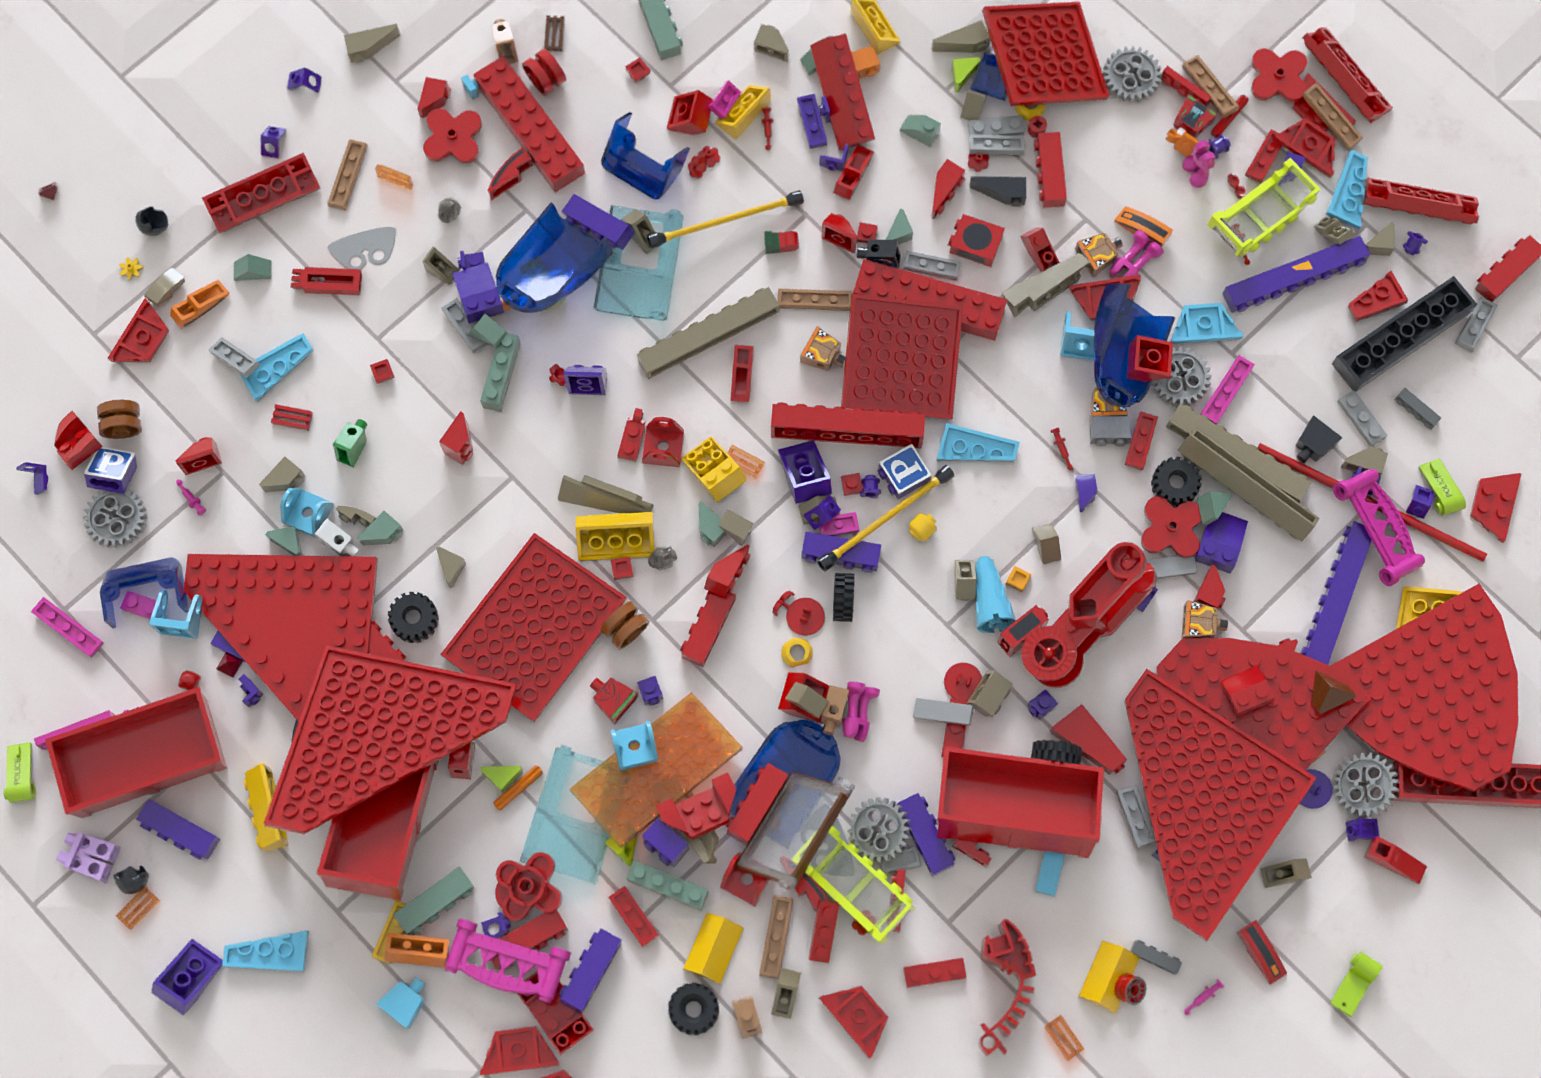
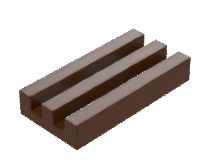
M546 15L544 49L547 51H562L564 16L558 18L557 16L550 17V15ZM550 22H553L551 46H549ZM558 22L560 23L559 44L558 47H555L556 29Z

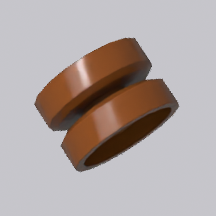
M123 399L106 401L97 406V418L100 420L98 423L99 435L108 439H124L140 434L142 427L141 420L138 418L140 416L139 404L132 400Z
M632 601L619 607L600 627V631L606 637L613 636L612 644L618 650L632 643L650 624V621L644 614L637 615L638 607Z

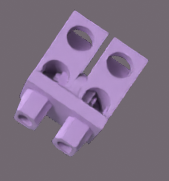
M79 832L77 834L67 833L64 843L72 847L69 853L60 851L56 860L64 864L63 866L106 883L113 866L93 859V857L114 864L121 847Z

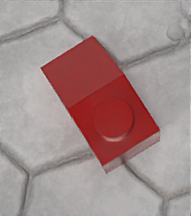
M425 78L417 108L420 118L426 117L434 109L445 106L446 100L451 95V88H449L447 80Z
M1212 564L1193 602L1221 609L1226 599L1223 597L1225 588L1215 565Z

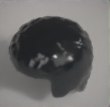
M153 206L140 210L135 216L138 229L147 236H157L168 228L169 223L166 213L163 210L154 209Z
M142 865L139 866V870L129 866L113 875L117 887L124 894L138 893L147 885L149 874Z

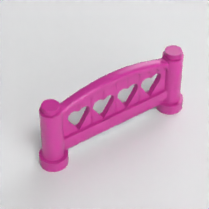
M1368 469L1346 481L1341 480L1335 483L1333 493L1341 501L1350 499L1386 566L1379 572L1380 580L1384 585L1392 586L1398 583L1400 578L1422 567L1425 563V558L1422 554L1415 553L1409 532L1400 513L1385 491L1376 482L1379 478L1378 472L1375 469ZM1369 490L1372 491L1377 504L1365 501ZM1378 507L1382 509V514L1386 516V521L1374 518ZM1387 524L1391 526L1392 531L1395 533V538L1384 536L1383 533ZM1396 541L1400 542L1401 548L1405 552L1404 555L1393 552Z
M458 919L456 925L458 929L445 963V971L457 974V971L460 970L474 980L491 988L510 993L538 994L540 996L539 1000L551 1003V1000L554 999L565 963L570 959L571 952L552 947L550 955L476 933L478 924L465 919ZM480 948L483 964L480 967H476L474 963L468 964V957ZM499 954L501 971L496 973L493 969L487 970L486 964ZM517 960L520 976L518 978H513L512 975L506 976L504 973L505 969ZM536 966L539 982L537 984H532L531 981L525 982L523 980L524 975Z

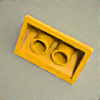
M851 0L850 12L871 46L873 45L876 54L901 42L876 0Z
M748 85L739 95L727 115L723 119L718 118L714 123L736 140L758 117L762 109L769 105L771 102V90L768 87Z
M706 913L683 969L721 984L744 928L724 917Z
M1102 941L1078 996L1116 1014L1121 1001L1115 995V983L1121 975H1126V973L1133 975L1139 957L1125 947Z

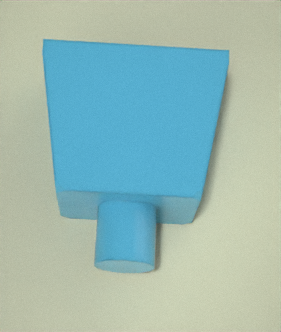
M417 977L409 986L400 981L376 1005L405 1028L410 1029L425 1002V999L418 994L425 986V983Z

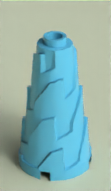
M982 556L976 562L975 567L977 579L975 604L977 630L983 633H994V629L999 628V632H1002L1013 624L1016 619L1010 600L1007 598L1004 583L1001 582L993 559L989 556Z

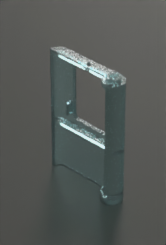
M611 205L609 214L621 220L634 209ZM671 209L666 213L639 210L647 215L650 222L661 223L663 225V233H671V231L682 229L684 216L679 210ZM680 237L672 238L660 246L656 269L621 264L622 250L617 247L615 249L611 248L605 241L593 308L605 313L657 321L667 320Z
M560 745V748H555L520 862L526 864L533 854L544 852L551 855L555 860V872L596 884L608 847L605 842L611 837L631 770L620 771L618 765L573 752L571 747ZM573 761L609 772L597 816L593 823L557 812L562 791Z

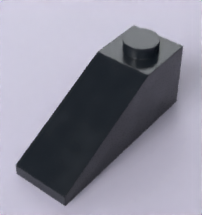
M971 176L969 188L1006 205L1014 207L1025 205L1027 197L1026 177Z

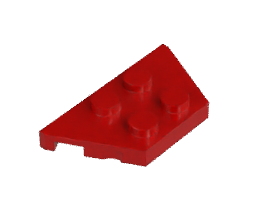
M1309 73L1304 78L1307 90L1317 82ZM1318 83L1349 122L1355 125L1356 120ZM1304 98L1299 102H1294L1292 109L1302 119H1308L1324 131L1330 130Z
M1302 119L1272 138V140L1290 152L1305 157L1304 161L1327 177L1331 178L1334 175L1332 166L1335 160V138L1308 119Z
M1141 275L1069 285V289L1090 320H1097L1100 316L1104 318L1128 315L1141 281Z
M144 298L107 358L109 361L151 362L169 333V329L147 299Z
M1521 473L1482 478L1477 484L1470 516L1475 521L1480 522L1488 532L1491 531L1502 543L1506 541Z
M863 986L820 996V1001L867 1057L871 1059L888 1020V1016Z
M536 1026L495 1031L483 1067L480 1070V1076L558 1066L559 1062Z

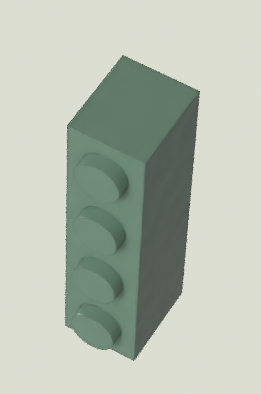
M638 0L660 60L680 55L683 42L681 37L676 35L677 26L675 21L670 19L672 15L669 6H665L664 1L666 0Z
M507 333L495 348L480 400L482 407L485 409L502 411L521 345L518 335Z
M636 860L633 861L626 877L630 883L699 911H702L709 893L708 889Z
M459 866L393 915L406 934L414 936L423 930L422 926L425 923L429 922L431 924L440 917L439 913L444 909L449 911L456 906L455 901L461 897L465 899L473 893L472 889L474 886Z

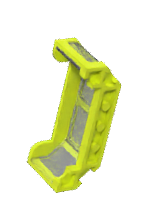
M1291 158L1283 163V168L1275 171L1272 177L1225 212L1222 210L1213 214L1207 223L1210 229L1214 230L1232 248L1237 257L1245 256L1250 251L1254 253L1261 246L1262 242L1267 243L1274 236L1275 232L1279 234L1283 231L1287 223H1294L1299 218L1298 215L1308 205L1313 204L1318 199L1317 194L1321 189Z
M832 826L805 872L883 945L888 939V935L911 910L915 909L911 904L913 900L906 893L901 895L900 893L903 890L894 882L892 885L886 881L888 876L880 869L878 871L874 870L871 867L874 863L866 856L863 858L857 854L859 849L851 842L849 844L845 843L839 837L841 833ZM813 838L793 858L792 861L797 865Z

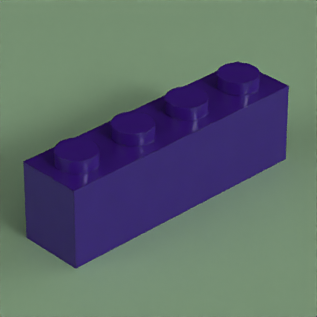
M575 194L572 195L561 211L566 216L565 220L573 226L575 224L579 225V228L585 233H593V237L599 241L605 240L606 244L613 249L617 247L623 251L635 234L634 230L627 223Z
M805 532L801 558L805 559L806 562L816 563V559L820 556L838 549L850 539ZM860 541L842 554L835 564L842 565L843 568L851 570L860 568L863 572L867 573L877 571L881 544Z
M916 793L898 802L896 806H902L900 812H907L904 819H909L910 822L906 824V827L912 828L909 833L931 876L934 877L954 867L956 858L951 849L947 850L944 844L947 842L946 839L937 838L938 830L935 826L937 821L934 815L929 814L927 811L928 803L924 796L920 797L919 793Z
M151 799L147 800L136 820L141 822L140 827L149 832L151 829H154L158 832L156 836L165 841L170 838L175 841L173 844L175 847L183 851L186 847L191 850L190 855L199 860L202 857L208 860L220 841V838Z
M601 928L598 933L594 932L589 941L591 946L588 951L584 950L581 954L579 967H574L569 976L571 979L568 986L564 985L559 993V996H561L560 1003L579 1014H583L622 944V939Z

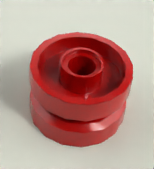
M544 48L535 54V59L529 58L522 63L525 74L534 87L544 96H547L554 90L553 85L559 87L567 81L560 64Z

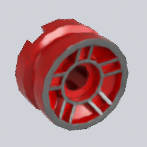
M1126 973V975H1121L1117 979L1114 990L1116 997L1120 1001L1137 1005L1144 999L1147 988L1145 981L1141 977Z

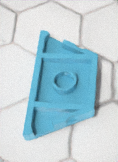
M1222 303L1184 305L1170 342L1181 344L1242 339L1243 333L1239 332L1234 325V320L1227 314Z

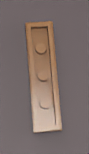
M1199 55L1183 63L1182 67L1196 85L1211 96L1210 102L1223 119L1239 110V105Z
M1317 82L1302 94V97L1347 150H1350L1363 139Z
M349 139L327 203L329 207L346 211L368 146L367 143Z
M778 289V303L780 308L850 311L852 291Z
M774 895L759 976L779 979L794 900L792 898Z

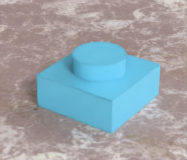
M466 74L461 77L462 84L473 100L479 96L477 92L479 87L474 79L471 80Z

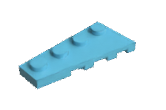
M1351 150L1348 153L1325 215L1339 219L1340 222L1359 230L1362 224V200L1365 193L1364 180L1366 179L1368 157Z
M304 333L255 359L260 366L250 376L246 378L241 375L256 402L314 351Z
M946 423L937 460L1015 461L1020 442Z
M305 930L256 941L226 945L224 947L222 966L304 972L309 931Z

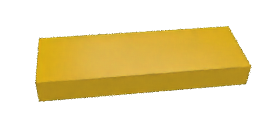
M395 900L371 957L385 962L388 933L404 934L405 932L393 914L407 904Z

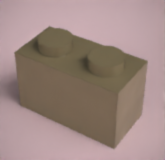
M995 670L986 671L967 703L973 705L974 709L984 716H994L999 712L1003 699L1009 695L1010 687L1013 683Z

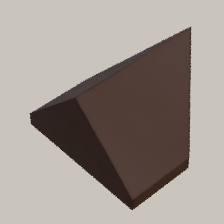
M1316 670L1312 705L1319 714L1356 697L1348 685Z

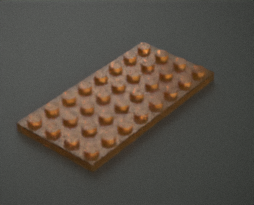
M692 692L651 724L658 762L620 771L616 753H614L570 788V792L620 848L660 817L655 807L656 805L671 798L674 804H676L743 750L739 742ZM632 743L629 746V749L632 751L640 748L638 743Z

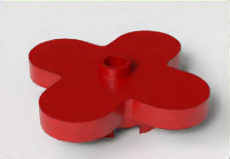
M1262 48L1257 50L1252 57L1251 64L1259 76L1253 80L1251 85L1252 95L1262 101L1269 100L1275 95H1281L1289 102L1301 101L1303 99L1302 94L1307 91L1306 83L1299 77L1307 66L1305 54L1292 50L1282 57H1278L1270 49Z
M437 108L427 115V125L433 135L424 142L423 151L429 160L437 162L451 155L459 162L467 164L477 159L479 149L477 143L472 139L482 128L481 117L477 112L467 110L454 118L445 109Z
M1156 496L1149 499L1144 507V514L1152 525L1141 536L1143 549L1149 553L1156 554L1167 547H1171L1179 557L1190 558L1194 556L1200 546L1198 537L1192 531L1201 521L1199 505L1193 501H1187L1173 508L1165 498Z
M538 852L529 858L525 866L512 860L504 861L498 866L496 879L501 886L508 889V894L502 904L503 913L508 919L514 921L523 920L528 916L533 907L542 912L552 913L561 906L562 894L560 890L549 883L556 868L555 860L551 855ZM529 883H531V889H530V890H528V888H527V886H528Z

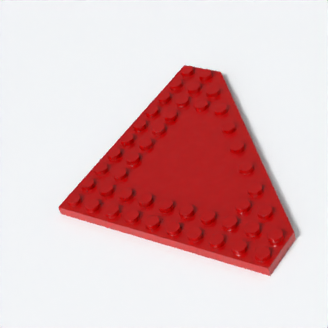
M188 554L184 592L192 601L196 594L202 596V613L299 722L326 645L369 654L378 558L364 556Z
M326 645L267 811L264 825L299 834L310 832L506 723L517 685Z
M1146 668L1124 702L1170 910L1174 920L1205 941H1208L1316 780V777Z

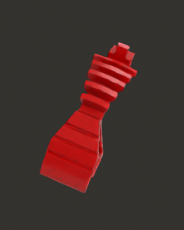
M1003 919L998 925L1001 936L990 939L987 935L981 944V960L1000 968L1002 972L1006 971V974L1009 976L1013 974L1019 982L1015 998L1004 1016L990 1029L985 1023L979 1025L985 1034L980 1037L978 1045L986 1057L997 1048L1003 1055L1006 1054L1007 1049L992 1031L998 1028L1003 1037H1008L1011 1031L1002 1025L1003 1021L1005 1020L1009 1026L1016 1029L1019 1022L1010 1017L1009 1014L1013 1012L1019 1018H1023L1026 1012L1015 1006L1017 1002L1024 1006H1029L1031 1000L1021 997V993L1023 991L1034 994L1035 990L1034 987L1023 986L1024 980L1037 976L1034 964L1031 963L1033 961L1031 951L1028 950L1029 946L1025 938H1022V933L1008 919ZM985 1037L993 1040L994 1045L991 1049L984 1047L983 1040Z

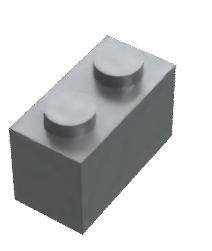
M1092 416L1090 420V444H1095L1096 446H1105L1107 444L1125 446L1129 443L1131 439L1130 416Z

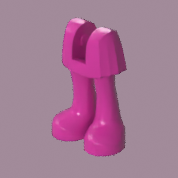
M1205 140L1198 142L1192 150L1193 155L1187 156L1182 163L1185 171L1194 172L1189 181L1195 188H1201L1206 185L1210 175L1209 169L1215 165V155L1213 152L1208 153L1210 145Z
M1137 230L1133 235V246L1122 258L1115 259L1109 274L1116 277L1125 268L1128 272L1123 277L1139 275V270L1149 260L1159 258L1164 253L1163 248L1156 242L1149 244V237L1143 231ZM1148 245L1144 253L1132 265L1130 262L1141 250H1143Z
M852 681L847 683V689L849 690L848 715L846 718H842L843 734L845 737L864 742L870 723L867 721L868 704L870 700L879 697L880 689L865 687L864 683Z

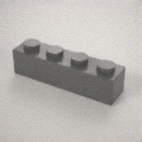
M1406 388L1395 398L1399 405H1402L1407 412L1413 414L1426 428L1432 429L1441 419L1438 414Z
M1141 940L1134 941L1130 952L1174 975L1178 974L1182 964L1179 958L1170 957L1164 951L1159 952L1156 950L1157 948L1151 945L1146 946Z

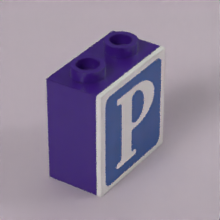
M912 444L880 461L879 470H877L881 479L887 481V488L891 495H895L897 499L930 482L932 476Z
M101 447L94 453L84 472L87 487L124 494L137 469L135 453Z

